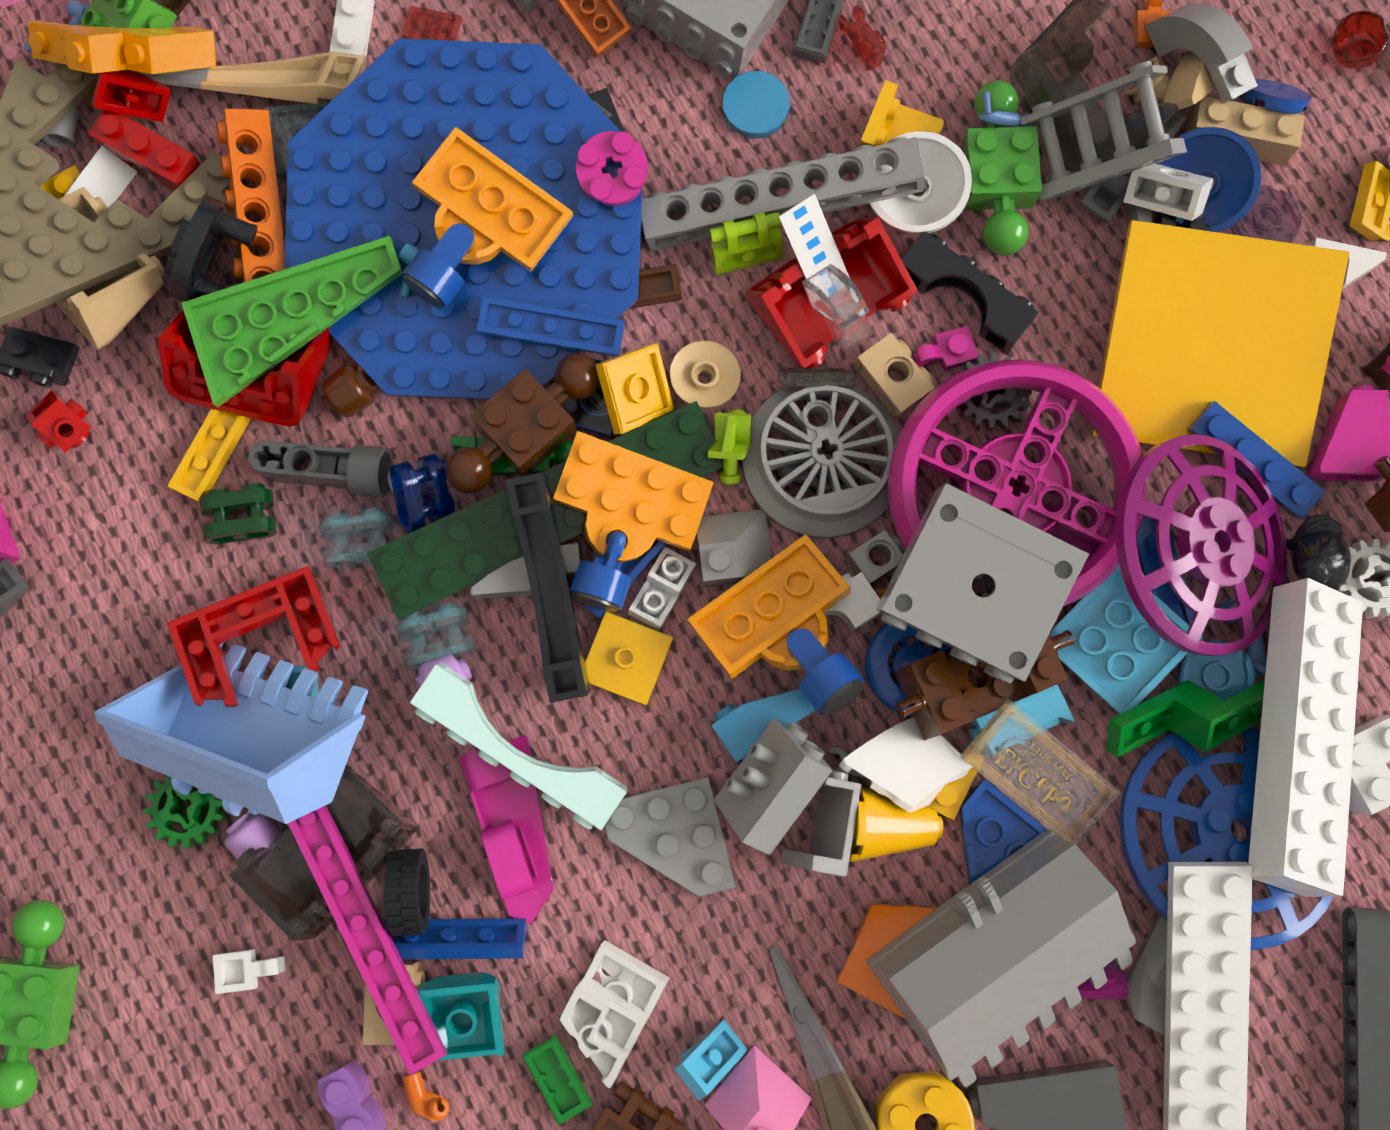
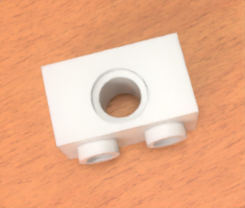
M1153 164L1131 173L1123 202L1193 221L1203 214L1213 178Z

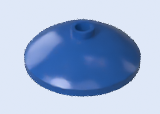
M1203 127L1182 134L1178 138H1184L1187 153L1156 164L1213 178L1214 186L1210 189L1203 214L1200 216H1203L1205 224L1209 225V231L1218 233L1225 231L1240 222L1249 213L1258 198L1262 183L1259 158L1254 148L1246 139L1225 128ZM1176 217V223L1182 224L1184 219Z

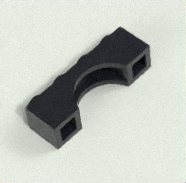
M922 232L901 259L918 292L921 294L939 287H952L968 294L975 301L980 311L981 327L979 335L1006 355H1008L1039 313L1033 308L1032 303L1028 299L1011 293L1005 288L1000 279L983 273L976 268V264L969 257L955 253L937 235Z

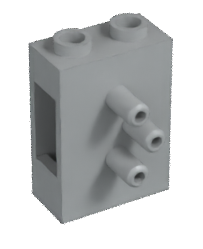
M773 718L756 743L750 747L748 754L732 776L726 780L724 787L714 799V802L741 842L768 855L773 852L833 771L822 758L825 755L824 751L813 742L807 740L808 732L793 721H790L787 725Z

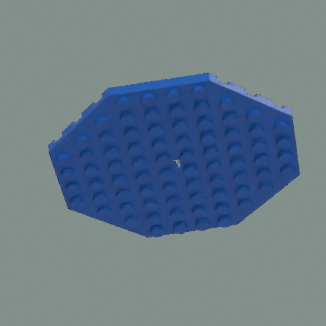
M399 38L288 141L284 269L387 236H391L398 258L405 244L414 245L418 249H426L431 252L439 242L435 233L434 223L435 214L440 206L413 188L412 181L455 127L573 211L572 219L531 272L502 251L492 260L478 265L460 263L454 270L463 278L465 284L447 308L441 309L430 305L411 289L408 297L399 295L403 282V276L400 275L330 326L329 333L389 396L489 400L525 368L544 387L555 377L556 367L564 357L582 352L580 350L478 333L477 325L482 295L616 319L638 301L643 187L633 201L616 207L603 205V203L597 202L593 198L591 199L584 193L576 174V163L580 147L596 134L606 131H621L541 44ZM613 160L607 161V166L602 169L603 174L609 173L612 178L617 177L618 169L622 168V165L614 163ZM400 261L402 270L404 271L408 265Z

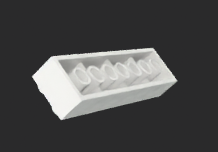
M1310 578L1273 587L1248 864L1253 866L1250 876L1252 879L1304 897L1343 896L1363 602Z

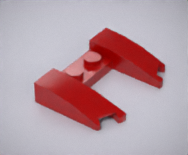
M308 566L167 622L190 692L197 706H203L204 700H224L226 707L239 706L220 645L233 638L288 617L307 669L315 672L321 668L317 662L332 647L336 650L341 647L317 581Z

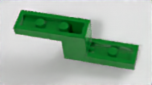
M1265 679L1259 683H1254L1234 696L1228 697L1225 701L1186 680L1110 719L1107 728L1106 750L1118 758L1170 730L1204 752H1207L1261 722Z

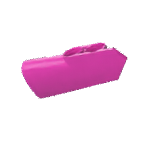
M522 735L508 741L519 751L531 756L527 735ZM480 749L460 756L459 761L482 831L480 833L499 893L505 902L508 915L514 918H526V922L532 924L554 890L537 788L532 784L528 788L519 784L510 777L512 772L501 763L497 767L489 764L478 755Z

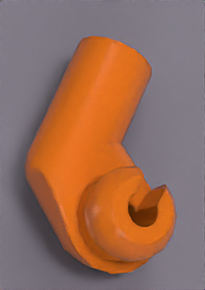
M420 1071L402 1077L409 1106L414 1114L435 1122L447 1116L450 1109L448 1101L444 1097L425 1089Z

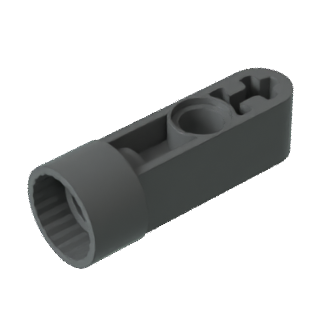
M260 441L251 448L248 455L251 467L268 480L274 482L349 489L353 495L385 497L390 489L388 473L393 469V458L388 447L357 444L352 449ZM306 459H311L309 467L300 471L301 463Z

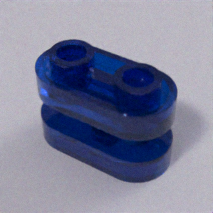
M434 453L419 457L416 470L408 461L397 463L390 467L397 515L403 529L408 534L424 527L425 517H428L430 522L433 523L455 511L454 500L448 492L445 474L446 461L442 458L440 459Z

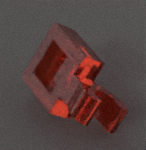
M856 5L852 11V16L856 21L849 22L842 14L839 16L838 27L844 34L849 36L852 40V47L872 71L883 63L886 43L879 31L873 30L866 21L864 22L865 13L861 7Z

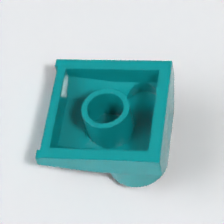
M486 972L439 976L420 984L418 993L448 1054L437 1061L497 1054L498 1056H504L505 1049L499 1001L501 988L496 976Z

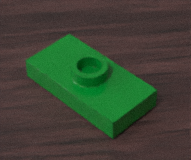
M557 1034L521 1055L558 1126L592 1106L593 1102Z

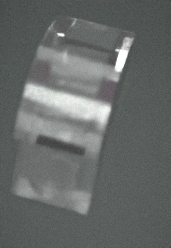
M830 264L802 281L813 310L826 319L838 349L846 352L873 335L865 315L869 312V309L855 284L843 271Z

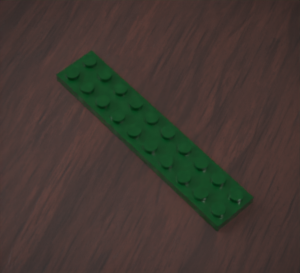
M697 401L608 441L611 444L699 477H704L723 468V459L708 458V450L716 441ZM566 461L543 471L548 475L552 499ZM507 488L366 553L398 620L478 583L488 574L505 564L523 557ZM553 502L561 543L584 533L586 514Z

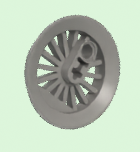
M825 379L808 380L811 382H839ZM819 385L812 387H785L767 399L751 420V450L742 460L744 477L757 504L781 526L802 535L806 534L811 537L830 538L848 535L873 523L889 507V466L899 431L885 408L872 396L855 386ZM816 398H829V403L816 400ZM807 400L808 404L804 407L803 412H801L796 404ZM840 400L850 404V407L836 428L834 420L836 402ZM856 409L868 417L841 436ZM787 410L798 424V429L778 417ZM818 415L823 419L825 425L821 427L813 426L809 423L807 417ZM871 425H874L879 433L878 436L849 442ZM773 427L797 442L767 438L768 432ZM822 445L826 454L832 453L830 460H827L824 454L818 455L817 451H820ZM883 445L884 456L855 451ZM766 448L803 453L768 461ZM803 463L778 482L771 470L785 465L791 466ZM856 463L882 466L881 478ZM810 470L794 498L783 490L784 487L793 482L797 477ZM847 471L852 472L856 477L868 484L858 486ZM818 475L816 496L802 499L812 481ZM826 476H828L832 492L824 494ZM838 477L843 484L845 483L848 489L841 490Z

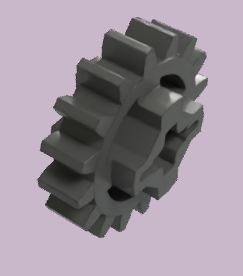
M992 353L988 361L985 360L982 354L978 355L975 359V365L969 361L963 366L964 371L986 363L997 362V353ZM1007 355L1004 360H1011V357ZM1023 389L995 390V397L988 404L989 392H985L975 396L977 407L970 398L956 408L963 407L965 409L961 417L962 420L968 419L970 416L974 418L973 428H977L983 422L986 423V430L989 432L992 431L995 423H998L999 427L1003 430L1009 425L1008 419L1016 423L1021 418L1018 411L1025 412L1029 406L1022 399L1029 398L1032 391ZM997 407L1008 409L1002 413L989 414L991 409Z

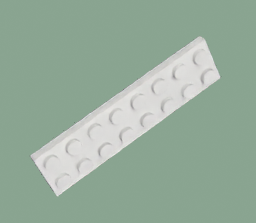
M1168 862L1163 1130H1246L1252 877L1250 876L1253 867L1247 862Z

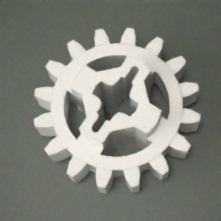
M1373 539L1368 541L1367 544L1364 540L1352 544V547H1349L1351 551L1349 575L1345 584L1338 588L1337 591L1363 602L1362 613L1365 611L1366 619H1372L1379 615L1382 618L1390 616V543L1380 547L1379 539ZM1372 575L1374 577L1378 575L1382 576V578L1377 579L1376 582H1364V579L1370 578V576Z

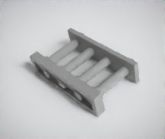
M1151 61L1136 64L1129 68L1130 74L1054 105L1052 101L1038 104L1032 107V114L1020 118L1022 125H1040L1052 174L1049 176L1050 182L1042 185L1041 200L1057 199L1187 153L1184 138H1170L1169 134L1164 133L1152 79L1167 74L1166 66L1152 65ZM1134 86L1138 88L1150 138L1146 141L1147 147L1136 151L1135 146H1130L1118 97L1119 92ZM1102 99L1104 100L1116 149L1113 152L1114 159L1103 163L1101 158H1097L1085 110L1086 105ZM1069 112L1072 115L1083 164L1080 165L1081 171L1071 175L1069 170H1065L1053 121L1054 118Z

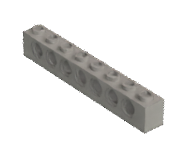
M897 137L883 145L874 147L862 145L853 149L852 152L839 155L827 153L821 155L817 160L808 162L792 161L781 168L773 170L757 169L750 172L749 175L734 178L727 176L707 185H687L680 191L672 193H652L647 198L642 199V223L646 242L651 251L711 239L709 229L722 226V222L733 220L736 223L752 219L753 214L764 212L765 215L779 212L781 216L813 194L816 195L822 212L828 213L924 191L925 176L916 137L909 139ZM881 165H889L893 168L887 173H880L876 170ZM846 173L858 175L852 181H845L841 178ZM818 180L823 182L816 189L807 187V184L811 181ZM779 188L789 190L781 197L772 195ZM744 196L754 197L753 201L749 204L738 203ZM716 203L720 205L714 212L704 211L709 204ZM677 211L686 212L681 219H670Z

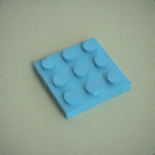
M1120 566L1106 581L1084 596L1049 633L1050 637L1063 633L1066 630L1073 634L1061 640V642H1064L1074 637L1075 643L1072 646L1057 651L1059 660L1118 714H1122L1139 705L1188 654V652L1179 650L1163 640L1147 624L1127 591ZM1151 592L1164 614L1180 630L1187 633L1190 625Z

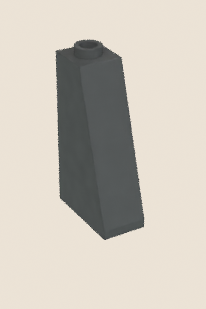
M1106 1060L977 1078L971 1084L972 1091L966 1092L973 1115L987 1128L1000 1130H1127L1116 1066Z

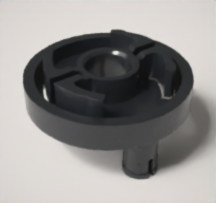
M211 196L205 197L196 209L190 222L185 219L182 220L170 250L173 252L168 255L164 279L169 281L168 296L180 302H185L226 289L227 287L206 279L223 236L250 248L256 237L258 226L228 214L229 206L227 203Z

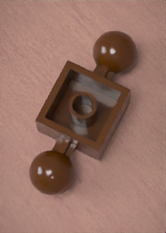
M574 353L564 357L556 367L555 382L547 389L526 368L470 415L475 428L487 441L478 448L462 447L449 456L445 465V474L449 484L462 493L472 494L481 491L491 480L492 464L500 457H503L520 477L526 476L555 452L560 445L576 433L574 419L561 405L569 398L581 400L595 393L600 384L595 365L597 363L591 357L581 353Z

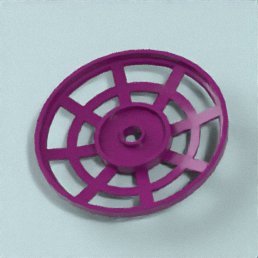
M1194 434L1178 436L1155 445L1144 453L1133 466L1124 483L1118 502L1115 524L1116 550L1120 571L1127 591L1147 624L1163 640L1179 650L1202 656H1220L1235 653L1251 645L1267 629L1271 618L1273 587L1284 585L1286 582V538L1276 501L1267 483L1255 466L1242 453L1223 441L1210 436ZM1199 444L1216 449L1221 452L1222 467L1203 465L1192 468L1179 449ZM1167 456L1180 475L1167 488L1160 505L1140 499L1143 487L1151 472ZM1235 464L1251 476L1246 475L1255 487L1263 504H1261L1251 487L1236 475ZM1205 476L1222 478V497L1210 498L1199 478ZM1188 486L1196 502L1191 504L1184 514L1174 511L1173 508L1180 493ZM1236 487L1248 498L1255 510L1248 516L1235 504ZM1137 514L1157 521L1156 544L1162 567L1145 576L1140 566L1136 545ZM1260 525L1265 542V557L1255 551L1253 530ZM1170 526L1178 529V546L1181 557L1173 560L1170 546ZM1215 535L1219 540V545L1214 541ZM1251 567L1261 572L1262 576L1257 588L1249 597L1244 578L1248 575ZM1188 571L1196 581L1205 586L1200 600L1188 589L1180 575ZM1271 580L1273 584L1269 600L1262 616L1253 626L1252 609L1264 596ZM1168 582L1178 598L1190 610L1195 612L1187 633L1180 630L1164 614L1150 590ZM1232 586L1237 606L1230 609L1215 608L1214 603L1219 588ZM1240 618L1242 639L1225 644L1208 643L1200 640L1208 619L1228 621Z

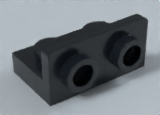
M9 326L0 348V374L13 379H18L19 374L29 376V381L47 388H51L52 383L66 386L80 347L74 343Z

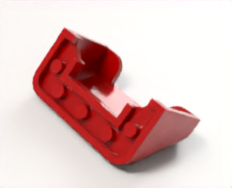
M878 217L852 220L831 233L852 283L819 305H817L797 257L751 286L744 293L757 314L798 368L810 370L818 366L825 360L823 355L828 350L826 345L878 310L890 308L891 312L902 309L909 304L910 300L908 298L918 292Z
M182 310L157 339L165 388L170 395L183 402L277 425L295 426L306 413L332 344V335L329 333L330 327L224 404L216 407L213 405L185 313Z

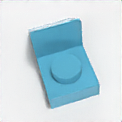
M722 1020L680 1056L682 1061L674 1070L699 1101L713 1090L748 1049L726 1021Z

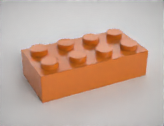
M555 0L596 58L626 37L631 31V27L612 0Z

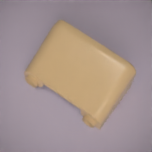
M84 187L59 199L92 222L108 209L99 196L94 198ZM142 252L136 256L138 268L56 302V305L96 350L110 344L164 284L162 276H164L165 270L154 255L149 257Z

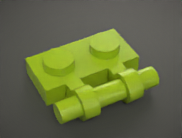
M761 212L753 214L752 219L736 223L733 220L722 222L720 227L709 229L713 243L711 244L712 261L716 275L783 259V238L779 226L782 224L779 212L768 215Z

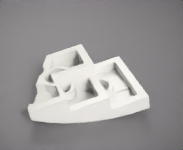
M915 717L901 722L872 738L846 756L839 764V767L847 773L854 769L870 779L872 783L870 788L890 798L896 805L909 813L930 805L945 784L965 777L973 767L942 735L924 740Z
M604 940L585 977L576 986L559 1020L568 1033L576 1038L579 1049L586 1058L590 1057L603 1075L602 1082L605 1086L611 1088L670 978ZM602 968L606 972H608L612 977L603 974ZM596 971L600 973L602 984L592 979Z

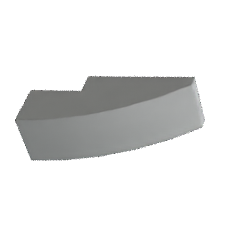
M579 543L562 545L568 578H574L579 562L582 561ZM524 556L488 574L471 587V595L476 600L532 595Z

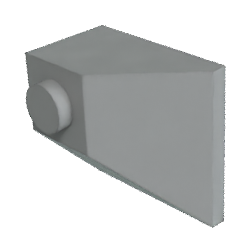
M764 510L702 516L696 534L703 588L737 584L772 559L767 518Z

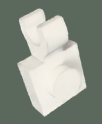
M255 949L213 955L215 994L258 988L257 977L286 972L285 956L256 960Z

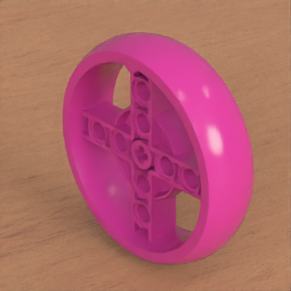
M1003 360L990 362L967 369L941 383L917 405L907 419L896 441L889 466L888 500L891 517L900 542L906 550L922 519L916 495L918 464H921L962 483L961 490L1046 533L1056 526L1097 545L1088 556L1063 605L1064 607L1091 593L1119 567L1115 530L1118 502L1129 473L1143 454L1134 430L1123 412L1107 394L1086 378L1063 367L1041 361ZM1000 389H1023L1039 392L1021 433H1007L996 436L977 448L936 429L939 422L949 412L966 400L979 394ZM1073 409L1094 429L1107 452L1114 479L1112 509L1071 491L1072 483L1069 468L1062 455L1055 448ZM1040 413H1048L1053 417L1054 428L1052 430L1041 426L1039 422ZM1026 445L1034 446L1038 450L1039 460L1037 463H1031L1024 457ZM948 447L956 451L958 455L956 465L950 466L943 462L941 459V450ZM977 463H985L989 466L991 477L988 481H982L975 475L974 469ZM1018 479L1020 481L1019 487L1023 489V492L1014 496L1012 494L1013 487L1008 485V483ZM1147 482L1143 487L1140 497L1143 500L1147 498ZM1045 493L1052 494L1057 500V508L1054 512L1047 511L1042 505V498ZM1080 508L1085 509L1090 514L1091 521L1086 528L1080 526L1076 521V513ZM1138 514L1136 519V538L1143 521V516ZM981 579L973 580L972 590L974 593L982 592L983 583Z

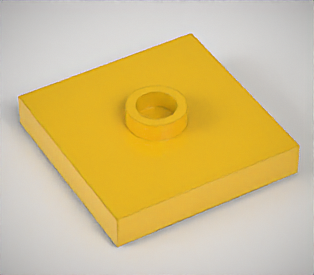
M658 343L648 344L595 364L614 434L626 433L675 411Z
M605 612L585 662L589 684L647 706L673 642V637Z

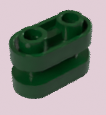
M261 483L246 484L242 486V490L229 492L228 489H212L207 491V495L200 498L201 515L213 517V523L202 527L203 542L218 545L276 535L275 518L264 516L263 510L274 507L273 491L266 489L265 485ZM247 512L249 514V517L228 520V515Z

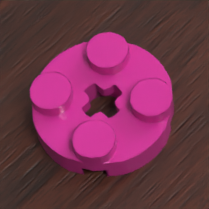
M606 131L591 137L580 147L576 163V174L582 190L588 197L603 203V205L616 207L633 201L639 195L648 176V163L643 148L630 134L623 131ZM613 160L614 163L622 165V168L618 169L617 177L612 178L609 173L603 174L602 169L607 166V161Z

